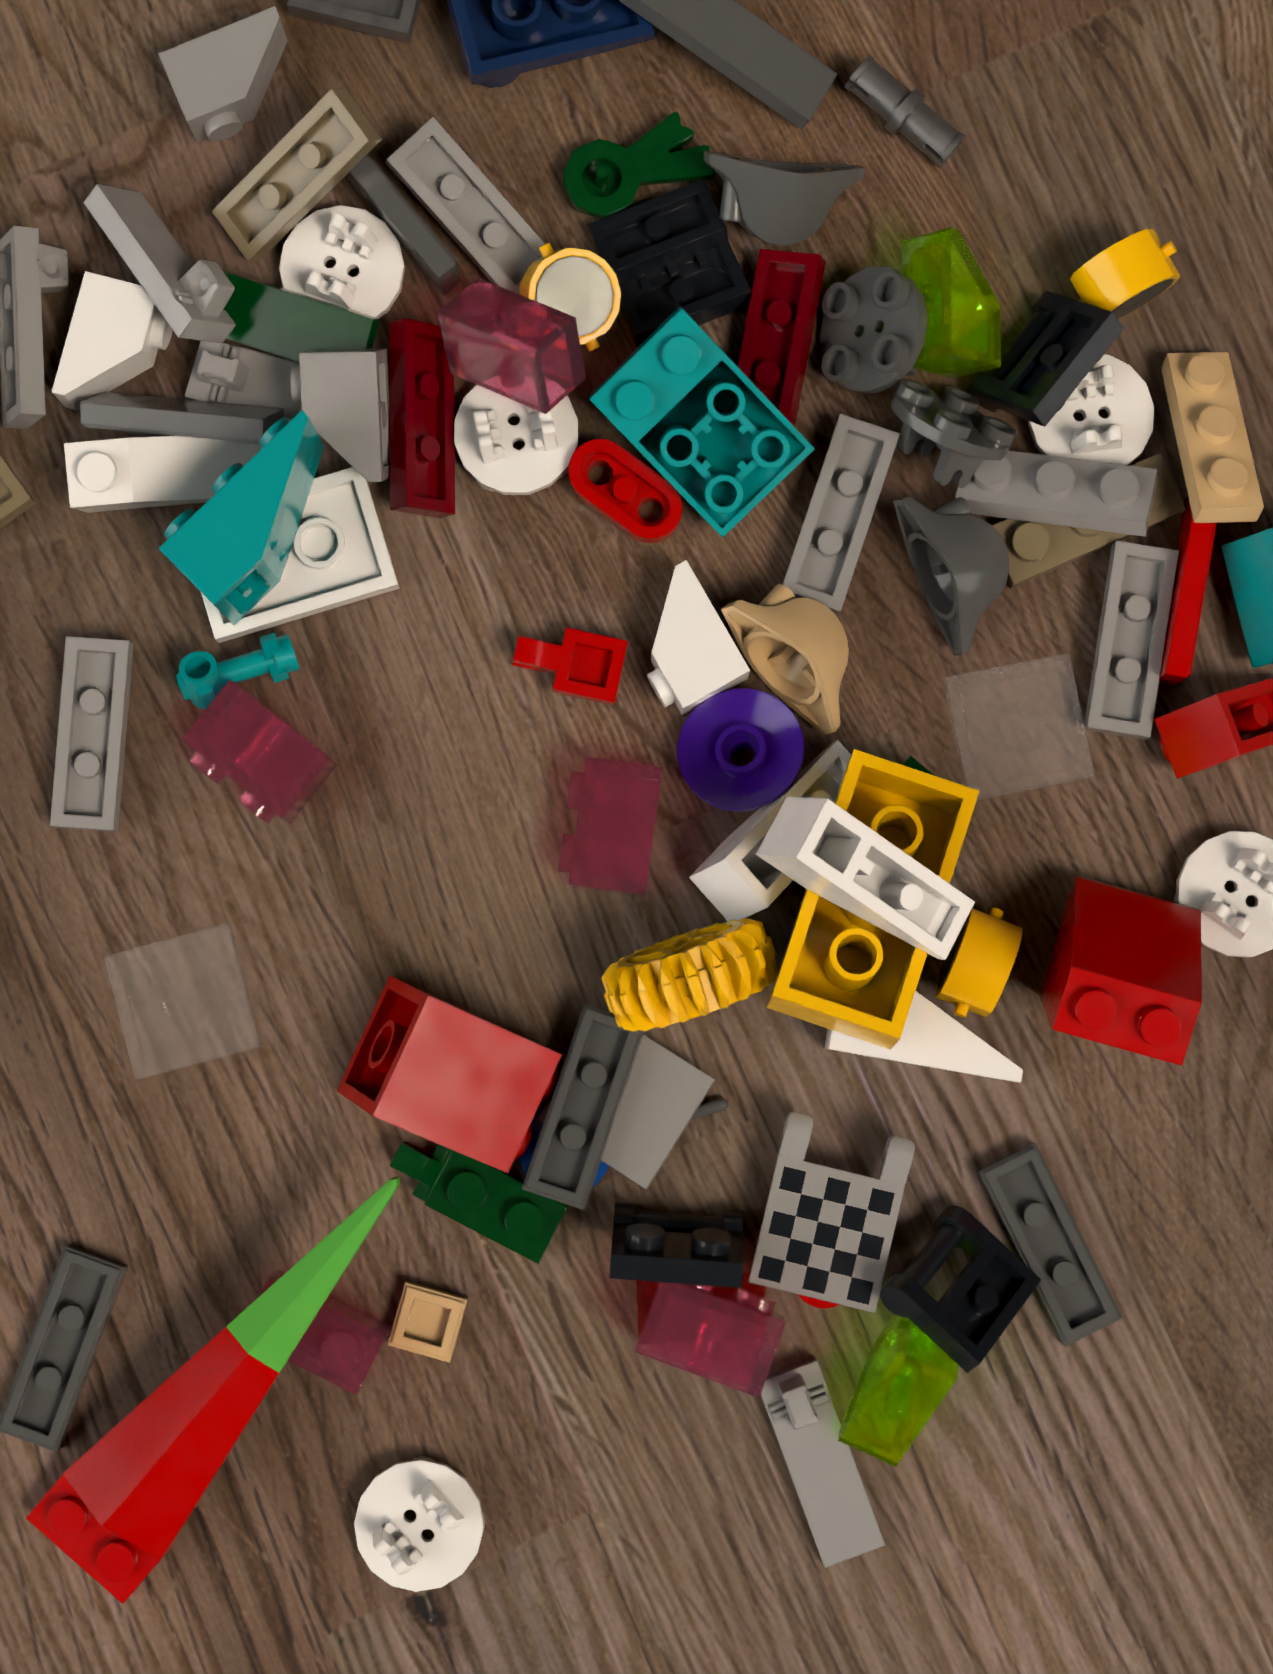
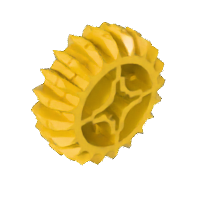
M743 918L740 920L732 919L720 924L714 923L707 927L696 928L687 933L674 935L672 938L661 942H655L651 946L636 950L633 954L620 958L618 962L611 964L601 977L606 990L603 995L609 1012H613L618 1027L633 1032L638 1030L648 1031L655 1027L664 1028L678 1022L684 1023L695 1017L706 1016L708 1013L718 1009L728 1008L729 1005L737 1001L748 999L751 994L761 992L765 986L770 985L777 977L778 968L775 961L777 954L771 937H767L764 926L760 921Z

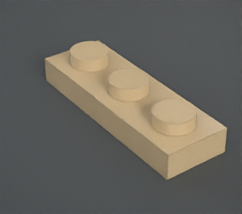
M1167 353L1161 371L1194 523L1257 522L1264 505L1229 353Z

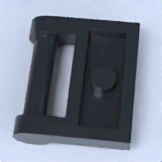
M1049 291L1043 292L1032 306L1034 315L986 375L979 373L966 388L967 392L979 399V405L991 412H996L999 409L1044 427L1064 406L1069 396L1092 367L1103 357L1105 351L1124 329L1113 312Z
M615 1202L609 1278L742 1288L744 1265L743 1211L724 1210L723 1216L634 1210V1203Z
M951 1205L946 1207L934 1223L936 1232L902 1274L893 1275L880 1291V1299L884 1306L893 1314L900 1317H908L968 1373L982 1362L1040 1283L1041 1279L971 1213L962 1207ZM955 1248H962L972 1258L937 1302L924 1288Z

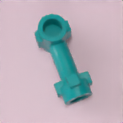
M275 633L262 636L260 637L262 649L220 662H216L215 658L205 651L189 653L180 662L179 673L176 675L184 700L190 699L200 709H212L224 701L227 694L226 686L270 673L274 683L289 679L288 673L300 670L289 634L276 637Z

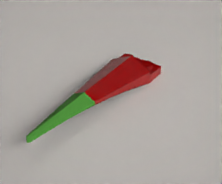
M400 1176L392 1177L62 1473L63 1475L26 1517L31 1524L122 1604L173 1546L269 1389L399 1187Z

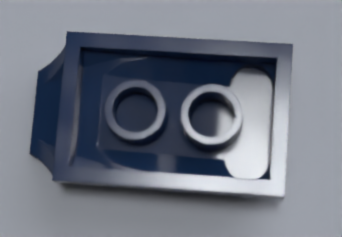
M447 0L461 58L471 85L478 83L489 88L503 87L510 84L520 73L653 40L660 30L619 0Z

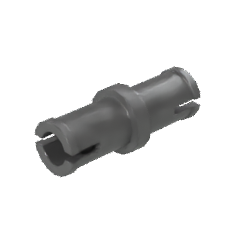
M869 55L861 63L844 87L848 91H852L887 121L884 127L893 136L900 132L933 160L938 168L944 165L966 137L923 102L926 97L923 92L918 88L911 92L878 64L872 55Z

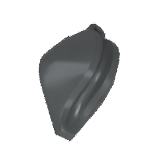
M704 151L705 164L712 167L724 182L719 218L737 221L753 236L767 243L779 246L793 245L813 235L823 224L834 201L844 190L860 181L864 177L866 169L860 165L774 162Z
M911 497L895 500L893 502L905 546L923 595L953 655H963L971 648L974 632L981 615L1001 594L1007 582L1009 556L1006 545L1001 535L991 524L981 518L971 516L970 508L962 497L932 510L921 505Z

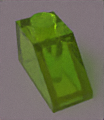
M949 227L902 241V273L914 280L924 296L928 317L924 347L913 368L949 378H956L1001 367L1000 303L960 231Z
M893 1314L871 1347L839 1430L838 1441L896 1467L957 1380L958 1364L908 1317H900Z

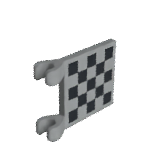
M795 1111L789 1112L783 1127L779 1152L748 1282L875 1313L904 1187L913 1160L915 1145L909 1139L889 1136L883 1151L879 1179L807 1162L804 1159L814 1124L813 1118L807 1114Z

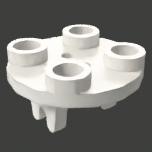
M339 205L316 210L296 224L283 244L279 271L282 285L285 289L380 318L390 310L401 293L405 265L399 241L383 220L365 209ZM328 260L336 261V265L333 268L325 267V263ZM351 269H358L359 274L356 277L348 275Z
M1104 354L1069 396L1064 406L1045 427L1028 421V426L1035 447L1042 455L1129 465L1142 453L1153 431L1154 404L1146 382L1131 365L1109 354ZM1101 409L1106 410L1109 414L1108 418H1101L1098 411ZM1076 412L1081 413L1084 420L1081 422L1076 421L1073 414Z
M502 371L481 380L463 398L454 420V444L464 469L483 489L503 495H530L552 486L558 479L568 473L570 459L578 448V418L569 397L552 380L530 371ZM516 416L520 421L517 425H510L508 423L509 418ZM518 440L525 443V446L520 450L513 447V444Z
M1229 831L1203 841L1186 858L1176 881L1174 902L1194 907L1201 911V945L1226 957L1247 958L1273 949L1272 839L1256 832ZM1227 881L1234 884V891L1232 893L1225 890V883ZM1248 896H1252L1255 899L1253 907H1249L1246 904Z
M425 1456L397 1462L376 1475L360 1497L354 1521L357 1547L370 1570L389 1585L414 1592L441 1588L461 1576L478 1553L485 1526L480 1499L468 1479L448 1464L437 1462ZM413 1510L416 1513V1519H406L405 1511ZM423 1530H432L434 1537L429 1540L425 1539L422 1535Z

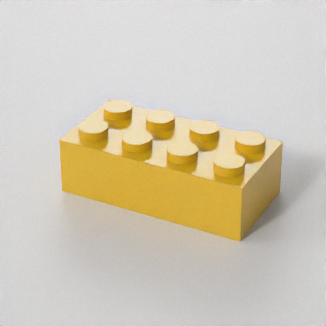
M854 749L846 767L835 804L950 884L979 790ZM806 889L767 1008L891 1050L901 1038L928 953Z

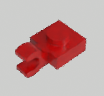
M567 627L562 646L518 636L512 666L538 672L555 673L552 689L554 693L614 705L628 641Z

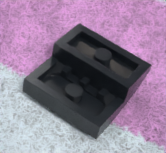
M704 179L588 224L598 255L606 260L617 275L621 291L620 310L636 348L679 306L698 325H702L748 307L750 304L752 291L730 246L727 227L723 219L719 218L720 212Z

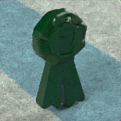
M673 112L628 148L602 139L578 147V149L571 153L565 167L563 176L564 188L571 203L574 204L578 212L602 219L630 208L639 186L713 178L714 169L704 162V151L709 152V146L702 145L674 152L692 142L694 131L682 126L679 113Z

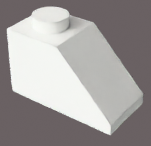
M85 271L52 388V394L64 407L78 410L80 409V402L103 392H110L153 367L158 349L165 350L168 347L173 329L142 285Z
M687 560L675 566L651 652V663L655 670L647 674V678L663 706L666 708L675 703L682 716L694 710L700 703L715 694L727 691L747 680L750 673L748 665Z

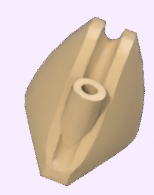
M777 584L758 605L737 600L723 607L721 611L744 657L762 681L823 735L836 732L841 722L839 708L840 684L848 663L849 654L847 636L836 614L818 600L807 597L795 598L794 593L782 584Z

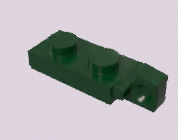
M405 1141L401 1142L389 1165L419 1181L412 1195L425 1201L424 1205L539 1264L568 1208L567 1204L523 1190L524 1181L506 1172L439 1144L433 1155H430Z

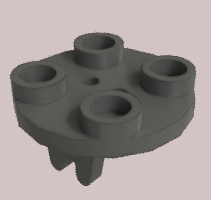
M868 267L851 275L844 283L836 282L826 290L822 300L824 315L820 345L822 352L821 367L825 377L832 382L841 384L850 391L877 394L897 385L906 375H915L916 361L924 347L928 317L924 296L914 280L890 267Z
M902 379L891 401L892 411L903 422L897 441V448L904 454H910L915 449L923 457H927L935 445L941 449L933 478L942 486L947 485L952 480L958 487L964 488L982 460L1003 459L1017 435V430L998 418L985 416L976 411L980 404L979 399L971 393L954 386H946L943 394H939L917 381Z

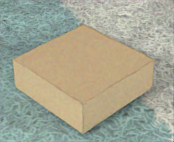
M406 1281L388 1345L450 1363L468 1297Z

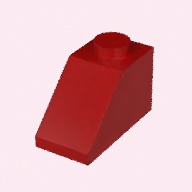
M1273 678L1215 694L1154 719L1160 733L1161 750L1168 762L1171 763L1177 779L1273 746Z

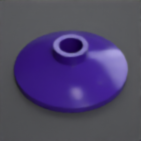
M744 688L717 693L700 703L686 719L677 743L679 768L686 784L693 793L711 806L727 811L739 812L767 806L785 794L800 773L805 751L802 730L793 712L773 695L755 689ZM741 749H749L755 753V756L748 765L738 766L732 762L734 754Z

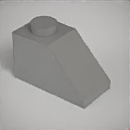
M275 6L158 53L187 124L197 143L206 139L210 141L228 139L239 133L243 128V124L255 119L288 42Z
M387 348L309 350L299 353L300 364L292 365L290 385L293 402L302 403V411L310 418L317 433L368 482H383L390 478V411Z

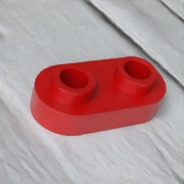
M590 440L575 450L569 462L568 473L571 488L578 498L640 542L658 543L674 534L682 518V500L679 492L665 478L620 445L610 440ZM596 466H605L612 472V478L604 485H596L588 477L591 469ZM652 502L661 507L663 514L659 520L646 522L640 517L639 509L645 503Z

